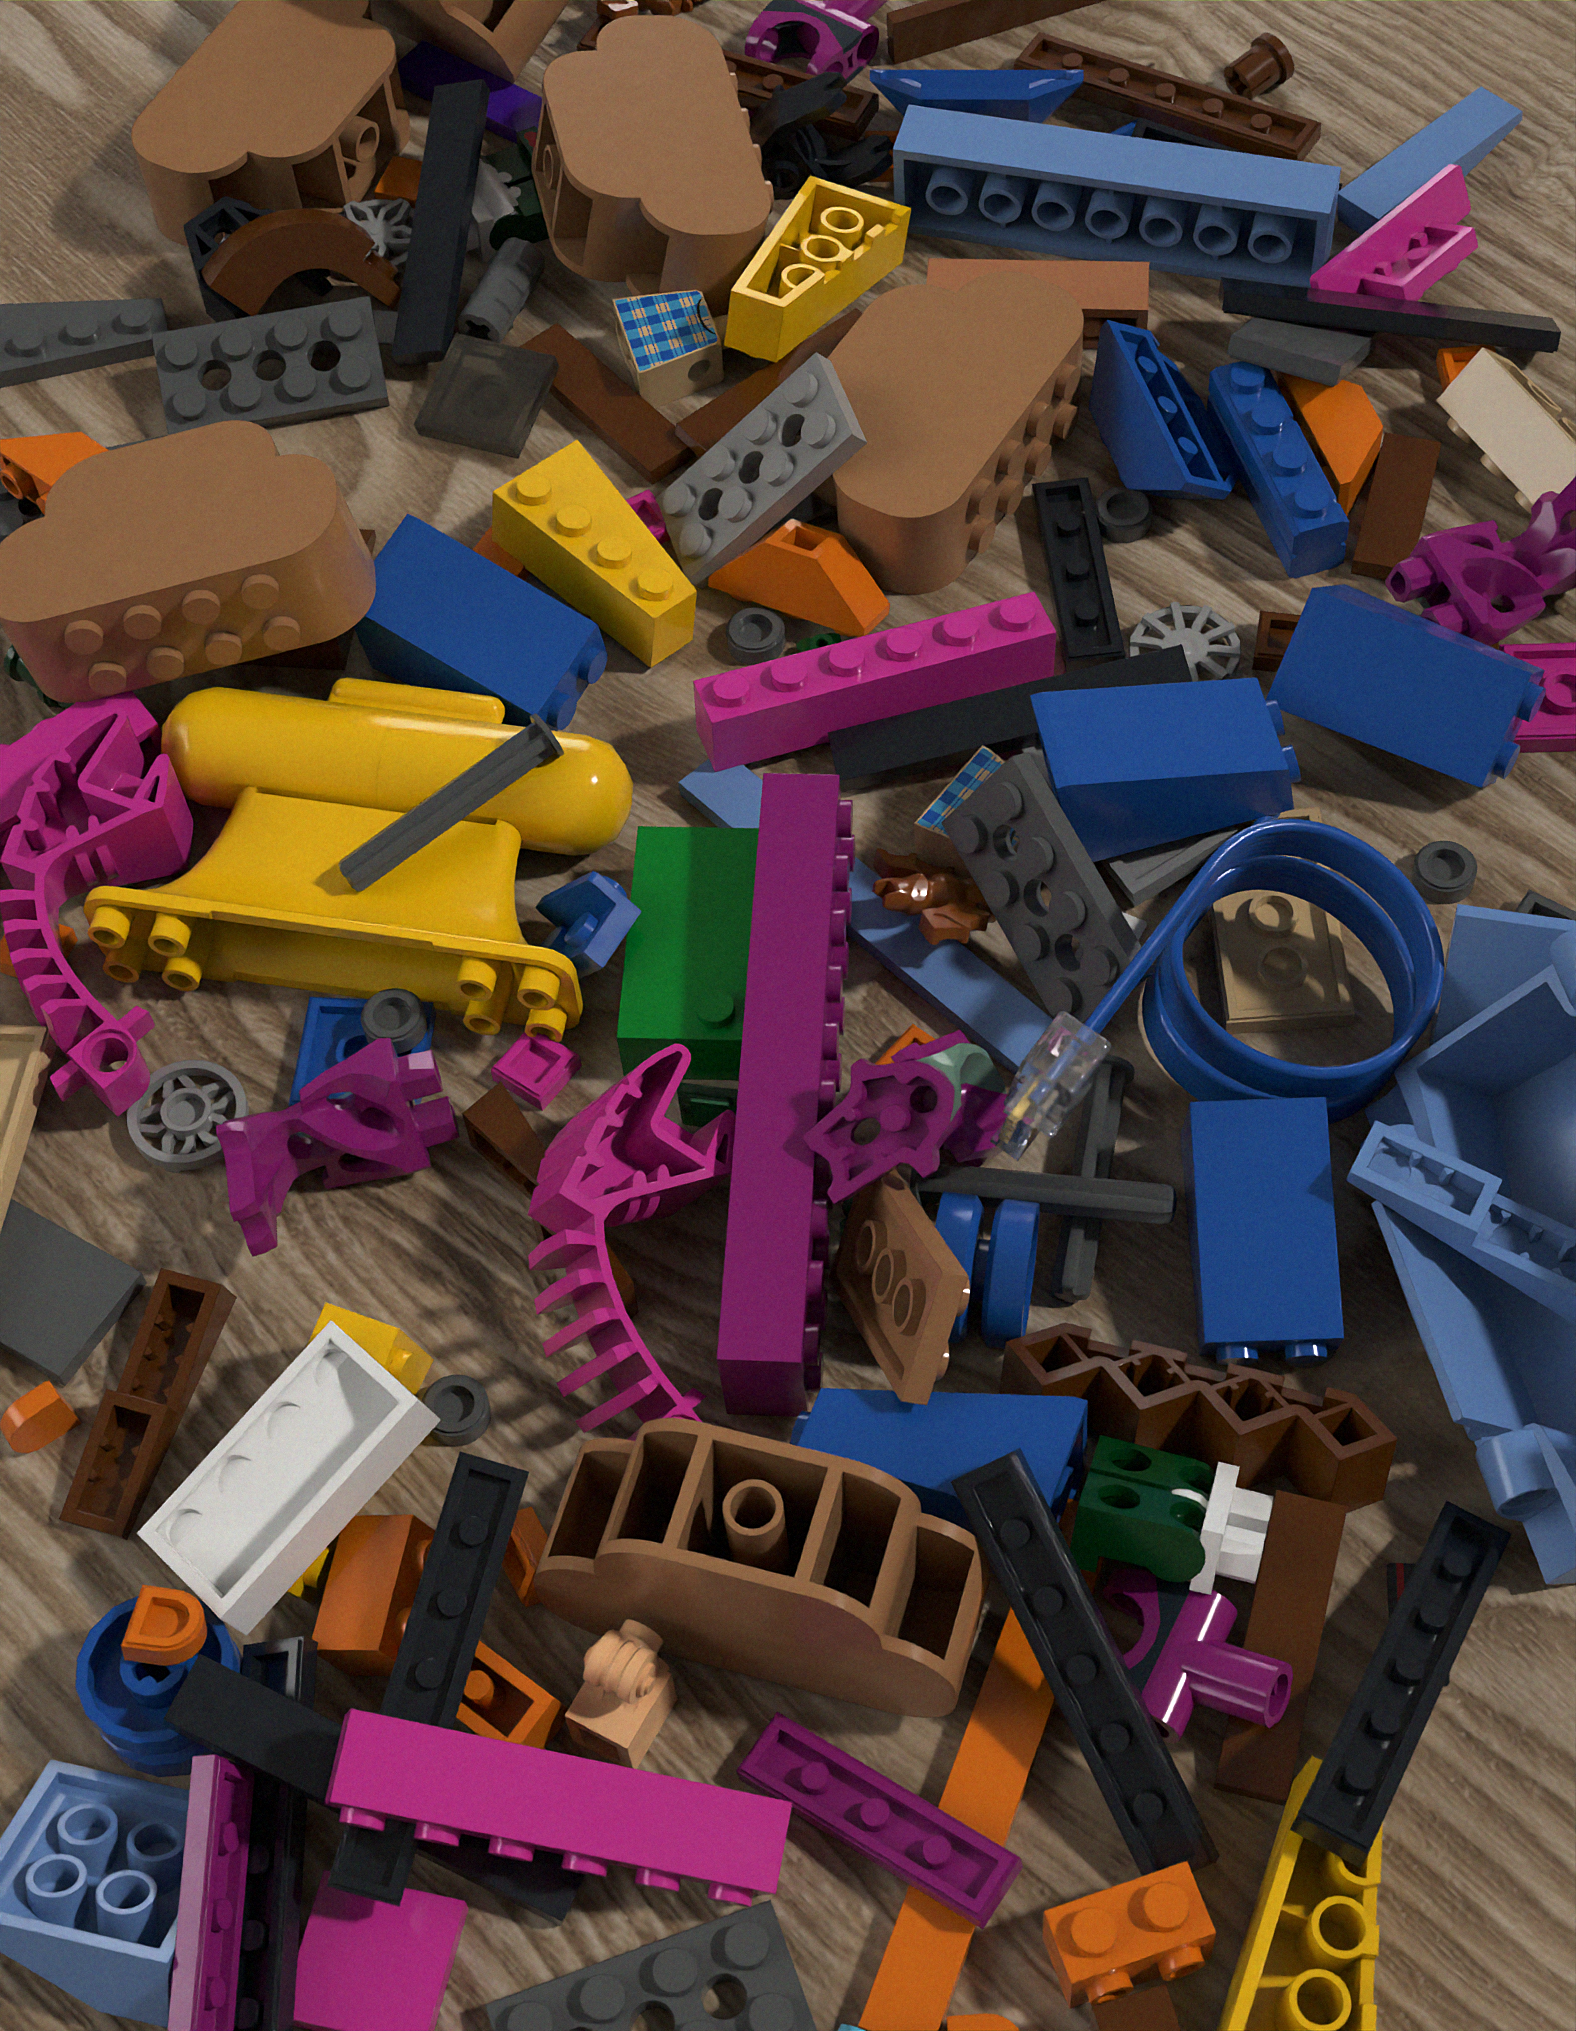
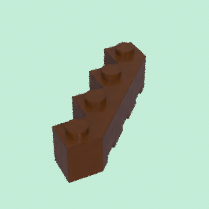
M1065 1322L1007 1341L1005 1344L999 1394L1068 1396L1087 1400V1428L1093 1427L1099 1435L1176 1455L1188 1451L1196 1460L1209 1465L1215 1472L1217 1471L1218 1462L1238 1466L1240 1468L1235 1486L1237 1488L1248 1489L1285 1475L1303 1496L1348 1506L1347 1513L1383 1500L1397 1438L1354 1393L1327 1387L1325 1396L1322 1397L1283 1387L1285 1376L1232 1363H1229L1226 1373L1186 1363L1187 1352L1134 1339L1130 1349L1091 1340L1092 1329Z

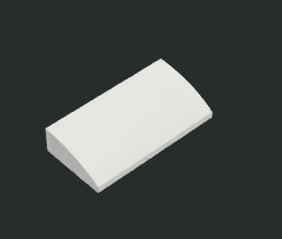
M330 1321L137 1534L221 1620L247 1636L441 1419L333 1321Z

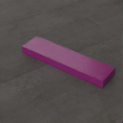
M776 1712L736 1770L742 1782L767 1797L792 1802L791 1812L982 1930L1023 1868L1019 1856L779 1712Z
M216 1754L193 1756L167 2031H233L255 1773Z

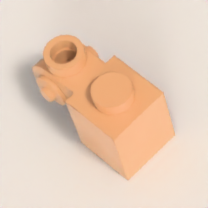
M627 1619L619 1631L612 1629L604 1634L602 1638L587 1650L584 1656L585 1669L583 1679L585 1682L564 1715L572 1741L620 1766L633 1769L638 1768L677 1701L672 1674L668 1672L669 1666L657 1655L663 1644V1640L657 1633L637 1621Z

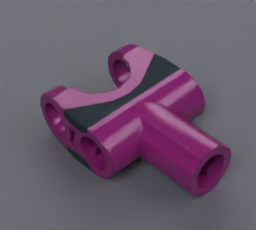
M772 0L750 27L745 42L744 54L745 56L773 64L791 57L806 58L811 60L806 70L807 74L817 76L824 72H840L848 84L870 63L876 53L880 37L879 29L867 22V20L888 0Z
M1121 1568L1114 1570L1110 1574L1102 1590L1103 1596L1119 1611L1138 1619L1137 1624L1143 1627L1140 1639L1122 1657L1165 1743H1177L1180 1741L1196 1704L1271 1728L1280 1721L1291 1695L1292 1667L1287 1662L1225 1643L1237 1617V1609L1227 1598L1212 1590L1211 1595L1189 1590L1190 1581H1166L1149 1571Z

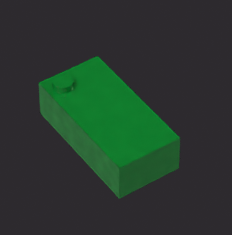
M638 826L630 901L642 912L627 932L617 1028V1043L624 1076L655 1053L676 1043L684 1045L691 1054V1062L682 1079L739 1081L759 828Z

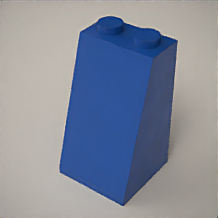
M407 513L374 560L376 576L375 597L368 612L353 627L371 667L410 686L493 696L499 698L505 707V716L502 724L527 727L532 723L529 717L536 713L550 730L558 731L565 729L570 724L575 714L578 700L588 685L596 683L605 670L608 654L597 623L417 517Z
M1343 584L1311 589L1265 701L1276 699L1282 711L1483 788L1495 783L1497 777L1506 779L1511 772L1521 747L1513 742L1523 720L1529 723L1533 720L1544 699L1546 688L1539 686L1545 670Z
M1257 677L1049 691L1030 695L1053 794L1092 862L1294 809L1291 784L1301 781L1298 761L1292 745L1283 747L1280 745L1278 737L1285 735L1279 705L1276 699L1265 701Z
M1326 1097L1189 1102L1180 1134L1199 1355H1216L1217 1364L1229 1365V1363L1236 1365L1252 1364L1258 1362V1354L1278 1353L1280 1351H1285L1286 1361L1290 1363H1313L1326 1360L1327 1349L1336 1351L1344 1339Z
M821 1388L811 1413L801 1411L792 1430L790 1444L852 1459L882 1470L904 1483L915 1493L921 1504V1513L953 1523L977 1537L951 1481L1021 1448L1056 1522L1059 1523L1068 1499L1076 1500L1087 1470L1088 1401L1068 1396L931 1392L928 1404L921 1405L900 1401L894 1390Z

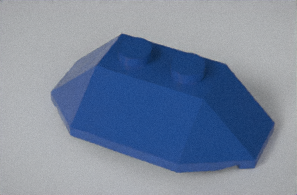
M870 69V81L903 116H905L908 105L1044 124L1083 85L1084 70Z
M1106 320L1100 328L1088 409L1100 432V439L1107 446L1117 467L1121 482L1126 486L1127 490L1169 499L1224 500L1240 476L1200 396L1175 363L1158 351L1157 347L1160 343L1151 331Z

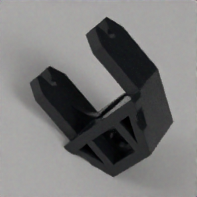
M824 72L787 90L781 84L777 85L772 90L770 100L761 104L749 119V134L752 143L758 144L760 147L762 158L761 171L764 180L770 181L772 184L774 200L794 199L809 176L853 189L880 177L893 164V158L889 151L893 149L894 144L888 136L871 135L832 153L830 147L812 125V123L832 115L847 101V96L841 90L847 86V81L840 72Z
M227 196L222 197L183 225L206 313L216 323L251 316L210 288L201 270L219 246L232 233L256 218L276 212L271 209H256L248 202ZM225 233L221 242L217 244L214 241L216 235ZM307 269L293 274L313 293L324 296L333 289V285L327 280V277L331 275L329 269Z

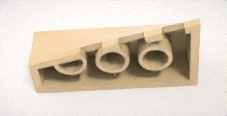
M1482 347L1436 401L1451 416L1446 422L1451 431L1470 445L1475 442L1483 450L1484 454L1480 458L1482 464L1499 479L1506 481L1509 478L1519 489L1514 495L1515 499L1525 510L1532 514V506L1543 493L1553 491L1560 494L1576 476V424L1564 417L1557 421L1555 418L1562 409L1509 359ZM1576 511L1572 512L1570 518L1572 529L1576 527Z

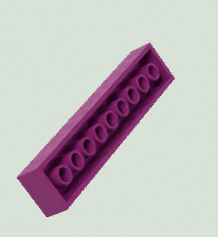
M763 773L717 1348V1365L727 1414L798 1417L801 1411L809 1412L810 1393H819L820 1389L823 1388L824 1357L823 1352H820V1330H826L827 1290H824V1269L830 1268L831 1229H828V1209H833L834 1207L827 1192L832 1184L833 1174L829 1161L818 1152L810 1150L802 1136L835 1108L836 1092L841 1091L842 1054L839 1053V1035H844L845 997H842L843 980L848 978L849 944L845 941L846 925H851L852 888H849L850 872H854L855 835H852L853 801L841 800L840 775Z

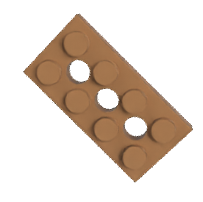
M895 1169L854 1195L829 1280L899 1400L927 1405L935 1380H941L946 1372L949 1361L948 1339L955 1318L962 1316L967 1308L970 1296V1282L968 1274Z

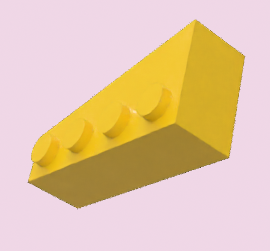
M809 176L732 288L724 346L745 352L754 358L778 362L902 263L912 208Z

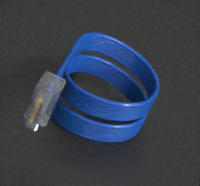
M1280 813L1256 819L1250 827L1230 837L1210 856L1084 1024L1063 1010L1057 1014L1022 1060L1004 1100L1006 1107L1003 1112L1008 1116L993 1135L990 1142L1019 1161L1040 1131L1048 1137H1055L1093 1085L1091 1082L1112 1047L1111 1043L1099 1034L1153 962L1156 972L1146 979L1142 997L1143 1024L1147 1039L1160 1064L1185 1091L1199 1101L1326 1097L1328 1125L1344 1120L1365 1107L1379 1094L1393 1076V1071L1400 1066L1425 1031L1437 1009L1444 983L1445 964L1440 935L1429 908L1414 885L1396 865L1372 846L1348 832L1310 820L1277 819ZM1287 856H1295V857H1300V858L1308 859V860H1311V861L1320 863V864H1322V865H1325V866H1327V867H1329V868H1331V869H1333V870H1335V871L1341 873L1342 875H1344L1345 877L1349 878V879L1352 880L1354 883H1356L1358 886H1360L1363 890H1365V891L1385 910V912H1384L1367 894H1365L1361 889H1359V888L1356 887L1353 883L1349 882L1348 880H1346V879L1343 878L1342 876L1338 875L1337 873H1335V872H1333V871H1330L1329 869L1324 868V867H1322V866H1320V865L1314 864V863H1312V862L1305 861V860H1303V859L1294 858V857H1287ZM1249 890H1268L1289 894L1308 901L1345 925L1363 943L1379 966L1387 983L1393 1005L1394 1030L1391 1046L1371 1058L1341 1066L1301 1065L1277 1059L1257 1051L1224 1030L1198 1002L1185 974L1183 944L1212 907L1213 903L1230 894Z

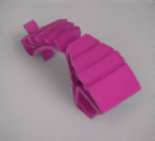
M114 707L92 718L70 734L57 746L59 752L57 754L50 753L32 776L34 783L32 786L26 787L17 813L20 824L13 825L0 859L14 888L0 890V910L9 954L21 990L28 998L37 1021L41 1026H48L51 1037L68 1059L65 1065L50 1076L58 1096L63 1103L81 1087L86 1085L118 1117L138 1101L148 1089L150 1083L149 1069L136 1042L152 1030L155 1024L149 1011L135 1006L117 1021L86 989L67 963L63 952L58 925L59 907L71 897L90 892L99 886H120L169 876L187 870L191 855L194 821L168 755L160 754L157 756L149 769L126 711L120 707ZM122 1060L126 1061L118 1070L104 1072L110 1064Z
M675 1043L649 1057L580 1110L559 1131L545 1151L546 1157L541 1160L536 1180L539 1185L534 1188L528 1216L557 1233L542 1241L528 1255L529 1269L550 1270L565 1268L567 1275L551 1284L534 1299L537 1315L548 1313L574 1304L579 1316L578 1320L542 1343L546 1357L560 1353L586 1340H589L597 1355L596 1358L556 1383L563 1398L605 1371L619 1391L618 1395L575 1421L584 1433L609 1420L628 1407H631L643 1423L660 1418H680L702 1422L692 1409L706 1396L694 1387L683 1394L677 1391L643 1343L627 1314L613 1278L604 1234V1226L616 1227L628 1223L670 1217L731 1175L736 1116L733 1111L726 1110L694 1134L689 1133L664 1116L691 1062L689 1050L681 1044ZM639 1429L634 1434H632L627 1440L635 1441Z

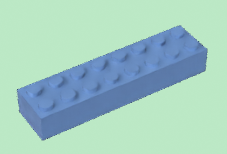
M908 105L893 147L894 203L912 208L907 233L1091 261L1149 262L1150 270L1221 280V277L1311 288L1310 277L1328 262L1331 252L1341 167Z

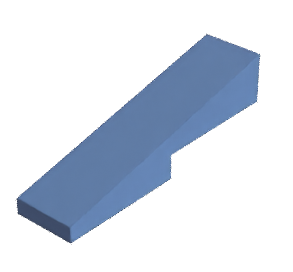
M1479 87L1338 191V220L1362 235L1449 164L1460 165L1465 177L1522 121L1523 111L1485 88Z
M1375 1120L1346 1181L1576 1326V1230L1498 1194L1497 1191L1503 1179Z

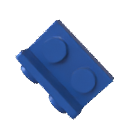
M592 871L543 896L536 905V910L557 927L545 938L540 947L564 954L573 962L578 979H581L603 969L642 911L627 899V894L620 884L609 877Z

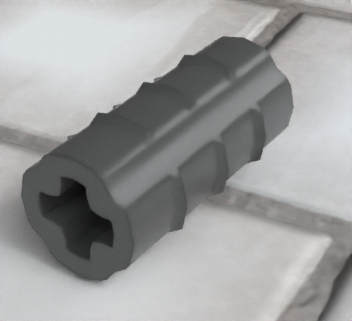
M515 237L506 239L497 254L489 260L490 265L485 274L478 279V285L474 292L466 298L467 303L457 318L458 331L472 345L486 350L496 349L507 332L514 327L513 322L518 313L525 308L524 303L530 293L536 290V283L545 270V258L541 251L531 242Z

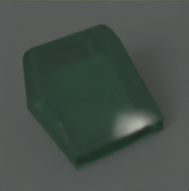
M680 1082L677 1088L681 1120L684 1125L704 1127L728 1109L733 1111L736 1116L738 1088Z

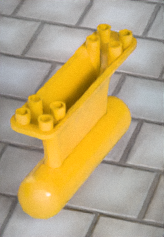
M348 677L335 681L328 701L224 687L199 690L188 694L177 703L162 726L161 754H167L170 758L185 798L202 805L232 809L230 816L207 853L190 871L177 880L161 887L147 890L116 886H99L92 889L87 895L83 906L84 914L90 925L87 933L90 939L97 943L103 954L106 955L102 967L103 971L111 978L121 982H135L139 979L142 970L163 972L162 979L164 982L182 991L196 990L201 978L231 983L241 980L370 999L376 993L386 989L399 988L414 993L421 1002H433L435 1009L450 1011L451 1015L464 1016L463 1022L465 1026L475 1033L495 1035L500 1032L502 1023L506 1022L526 1025L525 1033L527 1036L536 1037L537 1032L542 1035L544 1033L549 1036L550 1040L559 1043L562 1040L564 1030L578 1025L582 1015L583 1001L577 971L573 962L564 954L552 949L528 945L523 938L515 908V874L519 851L521 848L576 856L592 854L618 838L630 817L633 793L632 779L627 766L611 744L587 735L552 731L560 743L564 755L558 758L555 754H552L363 891H356L340 872L338 866L340 860L526 727L502 724L505 716V707L499 698L493 696Z

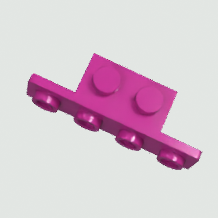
M1454 164L1446 166L1310 277L1311 288L1411 301L1419 300L1423 292L1445 274L1454 271L1463 259L1479 247L1473 227L1456 225L1471 211L1461 166Z

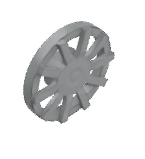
M1172 602L1170 607L1159 609L1151 614L1148 612L1135 627L1132 635H1130L1129 657L1139 655V647L1160 650L1182 644L1193 682L1199 681L1198 675L1205 668L1215 675L1211 680L1233 679L1239 668L1241 644L1234 624L1213 612L1212 607L1206 605L1202 608ZM1184 619L1194 620L1191 628H1185ZM1173 620L1175 630L1171 631L1163 623ZM1204 624L1214 628L1205 634L1200 633ZM1153 629L1163 637V640L1145 637V635ZM1224 637L1229 646L1209 645V643ZM1217 655L1231 658L1224 669L1208 658V656Z

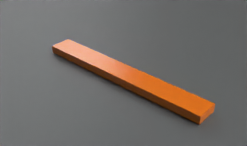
M1070 1498L1061 1520L1057 1523L1059 1528L1063 1529L1062 1534L1069 1548L1079 1501ZM1099 1557L1095 1572L1080 1569L1092 1595H1094L1104 1567L1105 1557ZM1011 1607L938 1805L940 1810L1004 1848L1057 1701ZM909 1885L858 2028L865 2031H941L977 1926Z

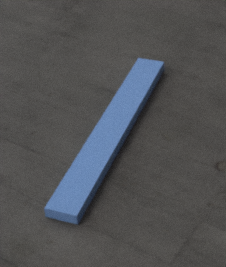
M707 759L678 782L680 795L720 828H759L763 780L743 764L714 772L710 760ZM855 857L854 872H850L849 888H852L851 925H846V934L981 1048L986 1050L987 1053L1024 1084L1030 1083L1060 1056L1070 1043L1072 1034L956 939L941 940L937 945L930 944L918 929L921 914L906 917L901 913L884 908L882 905L883 899L872 892L874 882L882 878Z

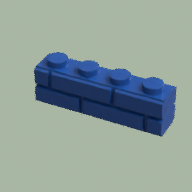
M1244 361L1216 367L1210 372L1208 390L1210 395L1207 399V412L1288 576L1295 579L1338 567L1344 563L1346 550L1344 541L1347 540L1350 522L1341 505L1336 503L1337 497L1297 421L1293 420V413L1269 368Z

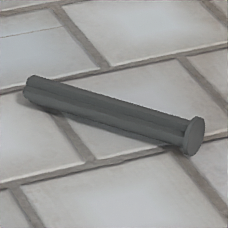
M536 713L531 715L529 718L532 723L340 860L338 864L340 872L351 887L356 891H363L549 756L555 754L559 758L564 755L560 743L545 722Z
M1098 1054L1088 1057L1083 1064V1073L1088 1078L1071 1176L1110 1179L1125 1087L1133 1081L1135 1068L1130 1062L1121 1057ZM1063 1215L1050 1288L1053 1296L1064 1299L1067 1303H1077L1079 1300H1086L1090 1296L1103 1218Z
M941 1163L938 1170L927 1178H922L912 1167L910 1177V1191L922 1208L926 1206L927 1202L940 1203L944 1191L978 1195L983 1207L997 1208L1004 1199L1039 1203L1041 1213L1165 1225L1172 1223L1177 1208L1175 1188L1169 1184Z

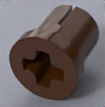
M1265 32L1252 41L1251 49L1226 66L1223 73L1226 85L1232 94L1253 100L1274 83L1280 85L1289 80L1294 75V62L1283 42L1273 34Z

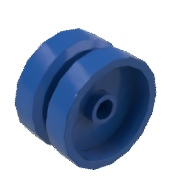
M943 1192L935 1227L968 1274L970 1282V1296L967 1308L962 1316L955 1318L948 1343L961 1344L969 1335L976 1303L982 1304L981 1336L988 1348L1005 1350L1007 1341L1026 1335L1038 1243L1039 1203L1004 1199L996 1209L990 1240L983 1239L984 1207L978 1195Z
M138 1596L113 1607L90 1630L77 1657L75 1688L85 1714L93 1726L100 1732L102 1739L109 1749L129 1768L155 1777L190 1775L193 1756L216 1754L222 1757V1755L163 1726V1719L199 1654L239 1674L242 1671L243 1656L236 1643L232 1640L224 1621L202 1600L197 1599L204 1611L207 1636L202 1648L192 1658L169 1666L124 1660L121 1645Z

